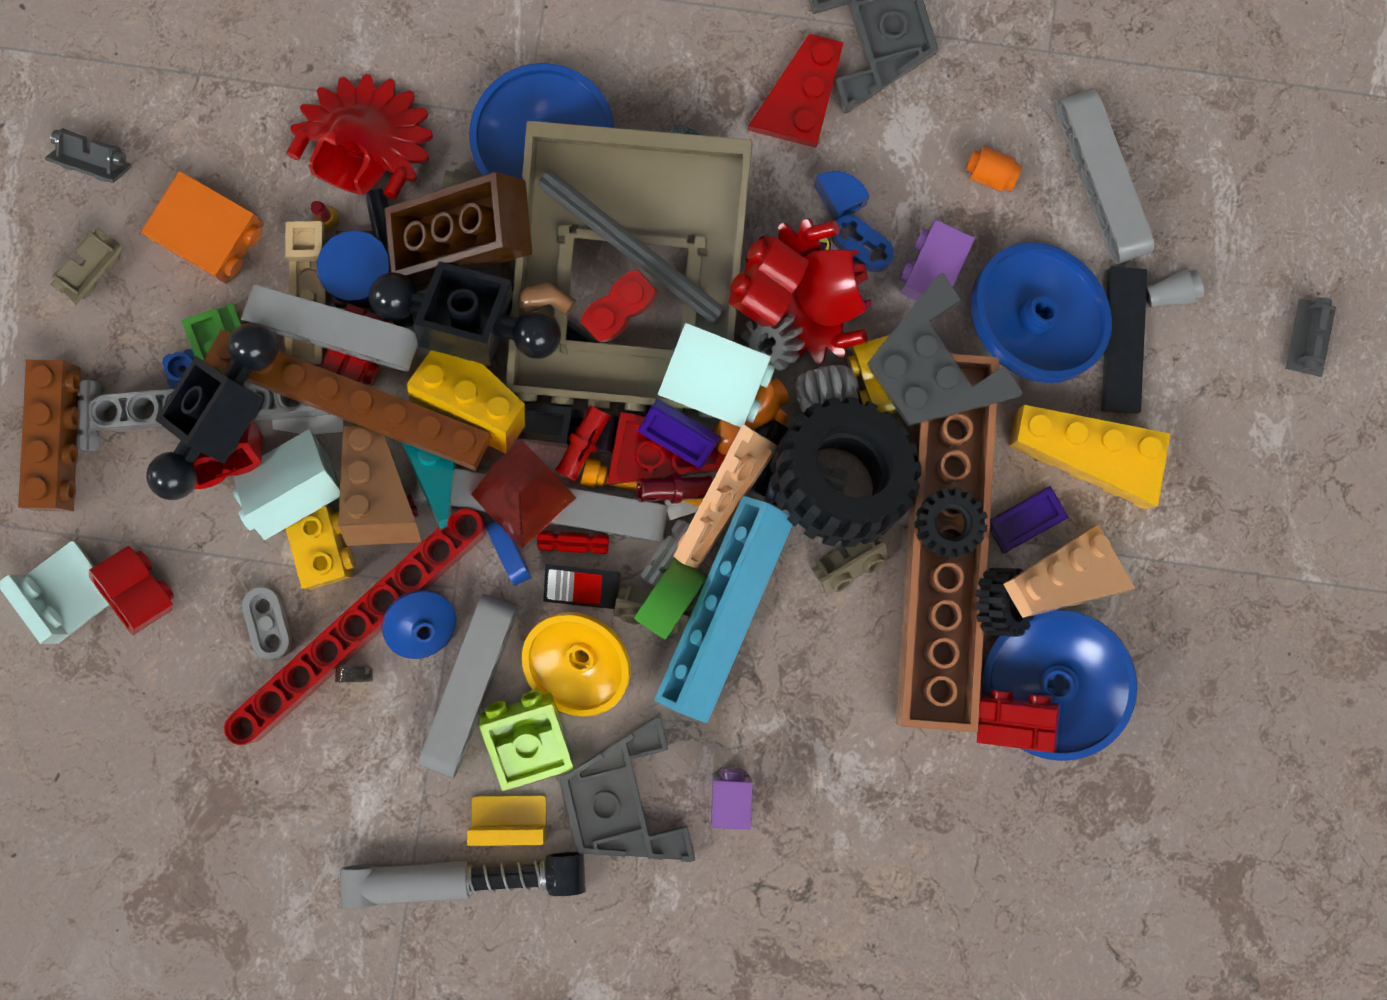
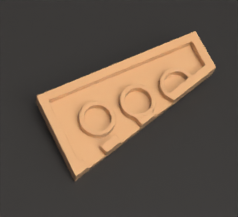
M742 424L691 524L680 538L677 545L678 548L673 556L684 565L696 569L700 567L735 514L742 496L748 494L772 458L778 445Z
M1099 524L1087 529L1003 584L1022 618L1057 610L1069 605L1081 604L1090 600L1102 599L1114 594L1126 593L1135 589L1134 584Z

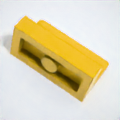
M545 795L474 796L472 798V827L467 830V846L543 845L546 842L547 798Z

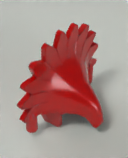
M365 74L356 88L346 77H340L337 94L319 87L317 95L320 105H300V110L308 121L291 125L290 130L295 137L286 151L287 156L299 161L309 141H317L309 162V169L312 175L339 189L358 195H365L380 180L385 171L388 170L393 175L383 193L387 197L396 200L406 180L410 182L417 180V175L410 163H425L429 161L428 153L418 146L433 139L431 130L419 127L428 117L427 110L425 108L410 109L415 99L413 91L409 90L395 95V82L393 79L386 80L375 89L370 74Z
M806 218L801 222L798 234L786 222L778 226V239L809 261L806 272L792 293L790 303L783 315L784 318L789 315H795L794 322L792 323L793 327L803 328V332L797 338L804 341L805 344L798 351L800 356L797 361L803 357L808 349L817 364H821L825 360L828 348L838 357L842 358L847 354V347L862 345L868 342L865 329L847 333L843 332L844 322L865 312L872 304L871 299L863 300L858 288L860 283L868 279L865 264L853 263V256L858 254V250H826L819 241L820 239L839 235V226L836 220L814 225L810 218ZM763 235L759 238V240H761V238H767L770 236ZM771 337V341L773 343L776 342L774 337Z

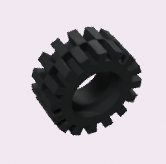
M959 488L942 489L926 498L921 503L922 506L917 510V521L914 522L915 528L918 530L916 536L919 541L922 540L924 543L923 547L927 551L931 550L934 552L933 555L946 558L963 556L975 550L976 546L983 541V533L987 532L988 525H985L987 513L982 511L981 506L983 504L980 500L976 501L972 493L969 491L966 493L962 492V489ZM944 509L959 511L965 520L964 530L956 538L943 536L937 528V517Z
M989 568V571L983 573L984 578L979 579L978 584L981 589L976 590L975 596L979 597V603H975V610L980 611L976 615L977 621L982 622L980 628L982 631H986V634L1019 637L1025 634V630H1029L1031 625L1028 620H1033L1034 615L1022 618L1003 585L1023 572L1022 569Z

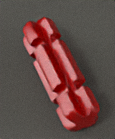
M541 530L537 536V548L542 551H553V548H555L559 552L588 553V551H592L593 554H607L609 551V536L595 533L593 536H589L588 533L563 531L554 534L553 531Z

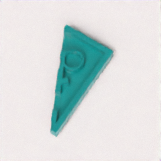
M400 441L439 528L447 527L451 514V493L456 463Z

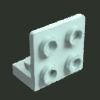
M73 541L69 542L27 575H7L0 580V590L40 644H59L109 606L89 578V569L94 567V564L80 545Z

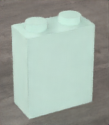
M685 323L658 395L741 427L742 424L745 425L746 421L754 422L761 405L760 401L755 400L756 394L760 386L768 387L775 366L769 364L771 356Z
M310 429L263 455L260 465L246 474L233 476L236 488L232 491L237 502L242 507V510L238 512L239 516L248 530L255 529L264 540L340 497V484L330 456Z

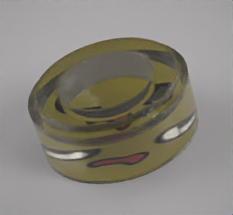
M371 666L337 667L335 669V682H373V668Z

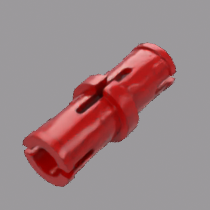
M589 405V409L576 433H571L568 438L571 442L560 463L555 468V471L574 481L577 480L590 453H595L598 447L595 444L607 421L611 418V415L592 405Z

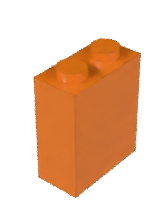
M178 171L140 233L164 249L227 284L229 279L234 278L241 270L243 265L242 258L249 247L255 246L262 234L261 228L264 223L250 211Z

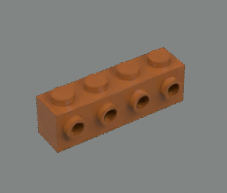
M26 359L19 508L35 511H74L76 462L78 459L77 427L79 411L77 409V401L79 400L81 368L64 360Z

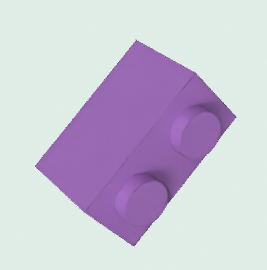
M937 220L933 222L929 230L922 228L914 245L915 249L920 250L915 262L907 261L899 278L900 281L905 283L900 293L918 301L930 284L942 272L953 287L975 237Z
M721 768L720 774H712L711 826L712 828L751 830L752 780L749 775H744L743 769Z

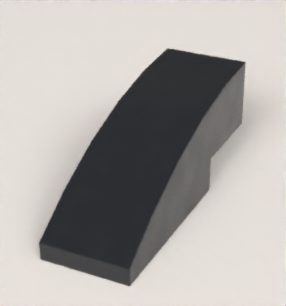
M523 402L525 404V427L516 440L568 448L571 442L568 438L571 433H576L587 411L577 410L572 407ZM607 413L611 415V418L607 421L595 444L598 446L595 452L612 454L619 417Z

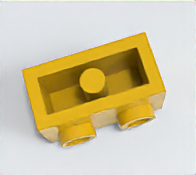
M328 505L285 528L302 589L312 590L353 578L351 569L355 568V560L350 547L344 546L338 526L339 511L335 512V509Z

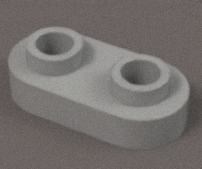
M258 587L250 590L242 601V611L252 648L262 659H281L289 653L293 642L282 599L275 590L270 588ZM264 599L270 603V608L266 613L261 612L259 608L260 602ZM274 634L280 640L276 648H272L269 645V638Z

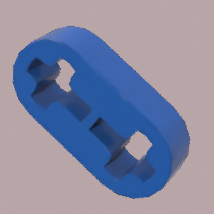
M844 215L836 220L839 226V235L832 236L831 238L838 249L858 250V254L853 256V260L858 264H865L866 270L870 272H881L889 266L894 250L892 244L885 237L854 215ZM850 225L855 228L853 235L861 242L859 243L852 237H848L846 240L842 239L840 227L842 226L847 229ZM864 245L874 251L878 247L884 250L882 257L885 260L877 259L875 262L869 259L871 252Z
M501 515L485 523L491 541L513 585L516 586L531 579L529 569L503 516Z

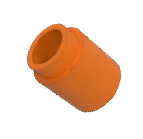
M983 145L980 152L977 150L972 151L965 170L970 172L969 180L1002 192L1003 189L1011 192L1019 178L1023 165L1016 163V158Z

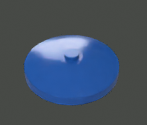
M536 63L510 70L489 85L474 108L470 122L469 139L474 161L482 176L499 172L522 179L527 121L615 128L611 109L605 97L587 77L565 66Z
M1029 242L1003 249L983 267L972 289L971 314L980 340L993 357L999 359V363L1002 366H1006L1009 371L1022 378L1040 383H1060L1074 379L1092 367L1101 358L1108 346L1112 330V316L1106 293L1092 271L1078 258L1061 248L1044 243Z
M1057 609L1034 615L1033 620H1028L1031 626L1029 630H1025L1023 636H999L991 648L985 663L983 673L984 695H990L991 689L1013 691V698L1028 700V696L1031 693L1052 696L1051 702L1060 703L1058 742L1055 752L1022 750L1049 760H1077L1103 750L1122 733L1135 707L1138 689L1137 675L1128 649L1117 634L1108 626L1084 613Z

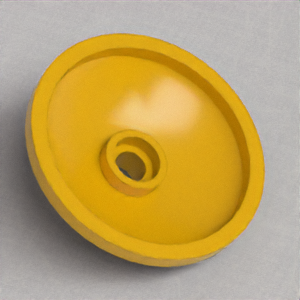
M562 612L550 615L541 620L531 630L523 645L522 667L528 684L532 690H541L543 694L551 692L557 710L573 716L601 714L615 706L627 690L631 676V664L625 645L609 626L592 616L578 612ZM580 650L586 652L588 654V657L582 655L580 653Z

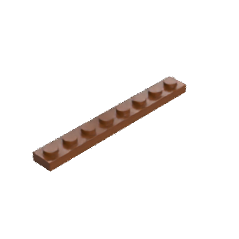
M221 329L204 361L224 372L232 360L228 351V341L232 333ZM279 351L276 359L270 366L259 371H251L246 379L247 382L475 471L491 440L489 432Z

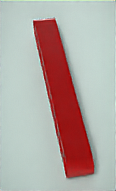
M468 508L460 509L449 517L447 527L442 529L438 527L236 709L225 721L224 733L227 739L236 745H246L257 742L265 737L382 630V622L386 611L381 610L378 606V598L382 592L389 591L395 601L408 592L427 590L483 539L487 532L485 518L475 510ZM469 516L475 517L477 521L476 531L470 536L462 535L460 531L461 521ZM445 541L449 545V555L446 559L437 561L433 556V547L436 543ZM412 566L419 567L422 573L420 582L415 586H410L405 579L406 571ZM356 616H361L366 623L365 631L360 636H355L350 628L351 621ZM329 641L335 643L338 649L336 658L331 662L325 659L323 655V647ZM301 666L308 670L310 676L309 682L304 687L300 686L295 680L296 671ZM272 692H276L281 698V707L277 712L272 711L267 703L268 696ZM244 717L248 718L253 724V731L249 737L244 736L240 731L239 725Z

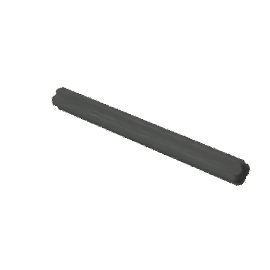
M548 170L543 174L538 182L542 190L710 323H714L720 317L724 310L722 305L553 171Z

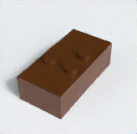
M493 172L385 208L390 272L407 276L415 285L429 284L439 261L471 270H478L532 254L526 182L516 177Z

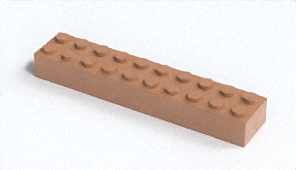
M951 354L971 386L976 385L999 370V359L997 357ZM997 403L914 425L913 443H915L919 453L914 460L921 464V476L916 480L919 481L920 488L917 496L912 500V506L909 508L896 711V724L902 727L978 732L984 631L980 628L982 622H978L976 617L980 611L975 610V603H979V597H976L975 594L976 590L981 589L978 582L980 578H984L983 573L987 571ZM947 488H959L965 493L969 491L974 495L973 498L976 501L980 500L983 504L981 506L982 511L987 513L985 525H988L987 532L983 533L982 537L984 539L981 544H978L972 552L954 558L938 557L933 555L934 552L931 550L927 551L923 547L924 543L922 540L919 541L916 536L918 530L914 524L917 521L916 513L922 506L921 503L935 492ZM944 509L937 517V528L943 536L956 538L963 532L965 520L959 511Z

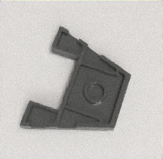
M809 0L813 14L849 5L869 70L835 79L834 85L843 114L849 113L935 55L938 50L923 0Z
M943 272L935 278L867 363V366L907 427L987 407L992 404L1015 400L1024 394L1006 366L976 385L971 386L929 323L961 301Z
M661 716L655 717L560 778L577 853L621 857H648V859L659 860L673 859L685 862L695 861L688 826L649 834L631 759L668 750Z

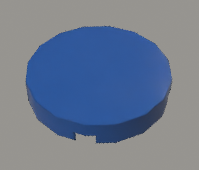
M358 230L342 232L330 238L321 249L317 260V275L324 289L338 301L348 304L368 302L369 290L375 279L385 273H390L389 254L382 242L372 234Z

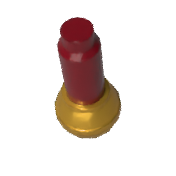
M313 201L311 203L314 221H322L325 231H330L338 225L339 214L333 207L325 206L320 201Z

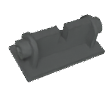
M64 128L60 131L54 130L51 134V143L55 144L56 149L48 154L45 160L58 164L65 169L93 176L103 182L114 183L132 168V164L125 162L126 154L121 152V149L117 146L93 139L90 141L89 150L87 149L86 136Z
M1319 297L1316 302L1299 299L1285 369L1322 377L1336 307L1331 305V299Z

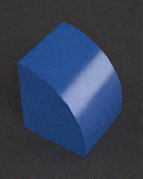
M829 171L821 173L816 177L814 187L833 220H837L844 215H850L867 205L870 195L864 185L854 176L845 172Z

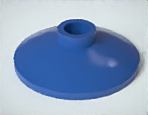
M415 590L408 592L396 599L387 609L382 622L384 640L388 647L401 657L409 659L429 657L444 648L452 638L456 627V614L451 603L443 595L435 591ZM421 627H428V629L423 633L417 634V631Z

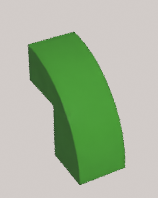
M675 558L634 617V620L666 640L708 575L700 569L684 565Z

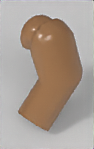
M546 282L525 287L519 294L518 306L523 312L527 313L536 310L540 306L549 304L564 315H567L573 308L576 300L553 284Z

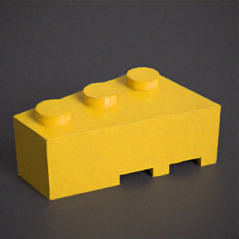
M430 350L407 383L409 402L489 432L491 435L489 446L505 454L509 452L525 427V404L481 363Z

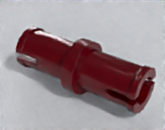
M673 474L665 479H638L636 488L637 498L639 502L670 500L672 504L681 503L682 500L704 499L713 482L712 476L681 478L679 474Z

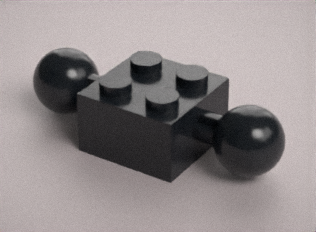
M439 261L426 294L418 292L414 283L407 276L396 272L385 273L379 276L372 283L369 290L370 305L380 317L386 320L397 321L408 317L411 313L417 314L413 325L419 347L491 366L501 337L514 340L517 349L523 355L533 359H542L550 356L556 351L561 341L560 326L557 320L547 312L534 310L523 314L520 318L509 316L513 300L511 280Z
M249 322L238 326L232 332L228 341V351L232 360L224 372L197 356L191 362L156 418L159 424L181 440L174 452H165L156 456L147 468L146 480L148 486L158 497L165 500H179L193 491L198 479L194 462L200 452L224 464L229 455L237 449L241 436L249 423L257 417L260 406L264 401L262 396L245 386L244 382L251 371H259L270 366L278 354L277 338L267 326L261 323Z

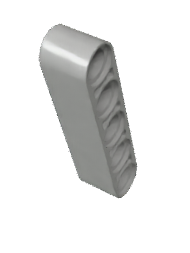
M1092 88L1057 100L1056 111L1061 128L1111 259L1114 263L1119 264L1152 253L1154 250L1152 232L1098 92Z
M258 285L252 286L241 317L242 322L261 323L270 328L275 334L407 372L410 370L418 346L416 333L407 328Z
M486 594L481 596L424 744L418 763L419 766L455 778L516 619L518 606Z

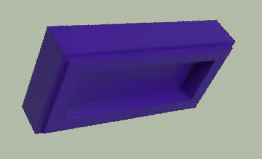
M657 398L637 431L700 469L720 439L719 435Z
M1049 486L991 518L990 532L1004 554L1069 517L1052 487Z

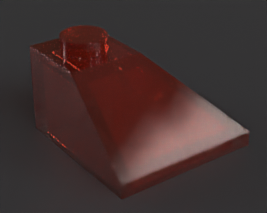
M522 439L491 467L471 493L473 498L521 549L576 499L573 493Z

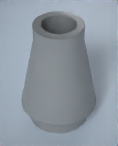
M1185 268L1154 285L1147 286L1146 295L1151 308L1161 305L1196 303V299L1204 297V287L1199 271L1197 269L1189 271Z

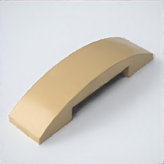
M322 221L285 222V258L289 261V294L329 306V293L324 289L317 275V260L321 249L326 244L324 223ZM285 337V354L315 366L321 365L326 348Z

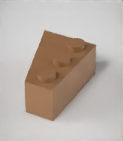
M360 425L343 426L338 526L346 546L422 542L385 435Z

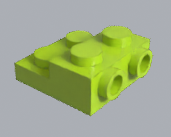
M533 690L525 693L521 697L520 702L507 705L505 701H497L489 704L485 708V712L480 714L479 727L502 791L574 770V763L563 733L562 722L551 692L543 694L541 690Z

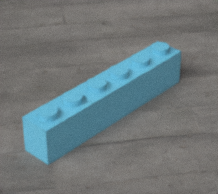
M742 496L654 701L680 714L708 723L792 528V524L787 520L789 514L769 503Z

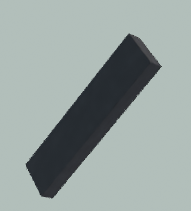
M1110 267L1108 269L1107 299L1111 309L1112 330L1108 346L1104 352L1101 412L1141 413L1147 269Z

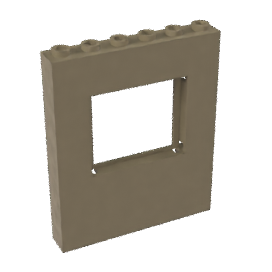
M527 121L522 180L526 182L532 254L516 259L511 316L520 318L525 314L519 308L518 300L520 292L527 286L548 282L570 296L574 238L607 241L539 187L538 182L543 174L551 170L646 245L688 248L686 278L722 305L724 310L714 323H710L683 302L681 333L685 323L735 342L737 309L730 305L728 301L731 294L730 285L734 278L741 273L753 147L752 140ZM549 304L540 306L536 310L549 313L557 320L560 326L561 341L553 354L542 359L529 358L517 349L514 340L509 339L506 387L515 392V395L520 400L537 401L538 395L552 396L551 403L573 405L574 398L588 399V406L592 405L599 408H610V401L625 403L624 410L646 412L647 405H653L657 398L682 414L683 408L693 409L658 395L675 350L566 340L568 314L564 315ZM698 411V417L716 418Z

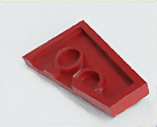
M809 34L748 125V131L817 148L844 42Z
M620 412L606 486L638 482V479L669 478L673 474L686 476L718 472L724 461L725 455L714 448L700 469L637 432L645 419L644 416Z

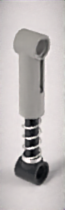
M577 851L558 852L546 855V860L544 859L540 862L535 860L533 864L520 865L518 861L516 865L503 866L500 863L499 866L486 867L483 864L482 867L473 868L468 860L378 866L376 864L346 866L340 868L341 908L358 909L387 903L469 899L472 892L477 894L480 890H490V892L495 893L497 889H507L509 892H512L514 888H524L526 891H529L531 887H538L540 890L546 889L548 894L552 896L581 894L586 891L584 854L577 853Z

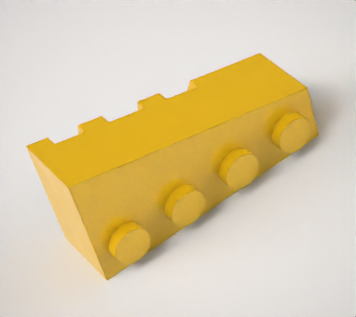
M1023 405L1014 413L1009 447L1047 465L1064 470L1079 480H1085L1102 488L1103 491L1124 498L1132 502L1133 505L1147 510L1158 507L1171 434Z

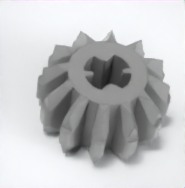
M789 315L786 318L782 316L776 326H761L750 318L746 323L748 330L742 333L741 338L749 342L745 347L771 356L769 364L775 366L778 371L787 368L789 363H794L799 359L798 351L804 347L805 342L797 338V336L803 332V328L793 327L792 323L794 322L795 315ZM774 337L776 342L773 343L770 338Z
M830 365L828 367H819L815 370H808L805 374H801L795 382L796 399L800 405V410L804 412L815 403L822 405L825 399L836 397L842 403L846 397L858 398L857 378L854 377L853 369L847 368L844 365Z

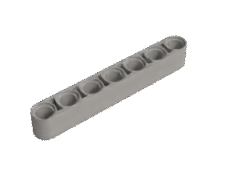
M244 383L245 386L257 394L264 393L265 403L253 421L331 415L301 402L297 406L289 407L288 397L252 383ZM174 389L101 395L91 402L88 411L89 417L95 425L113 432L166 429L156 421V418ZM153 402L154 412L152 416L145 419L143 409L147 404ZM116 405L118 410L117 416L114 420L108 422L107 412L112 406Z
M455 469L454 483L452 484L451 507L468 508L487 514L502 515L650 542H663L668 514V506L647 501L639 502L636 499ZM416 480L413 500L428 503L418 480Z

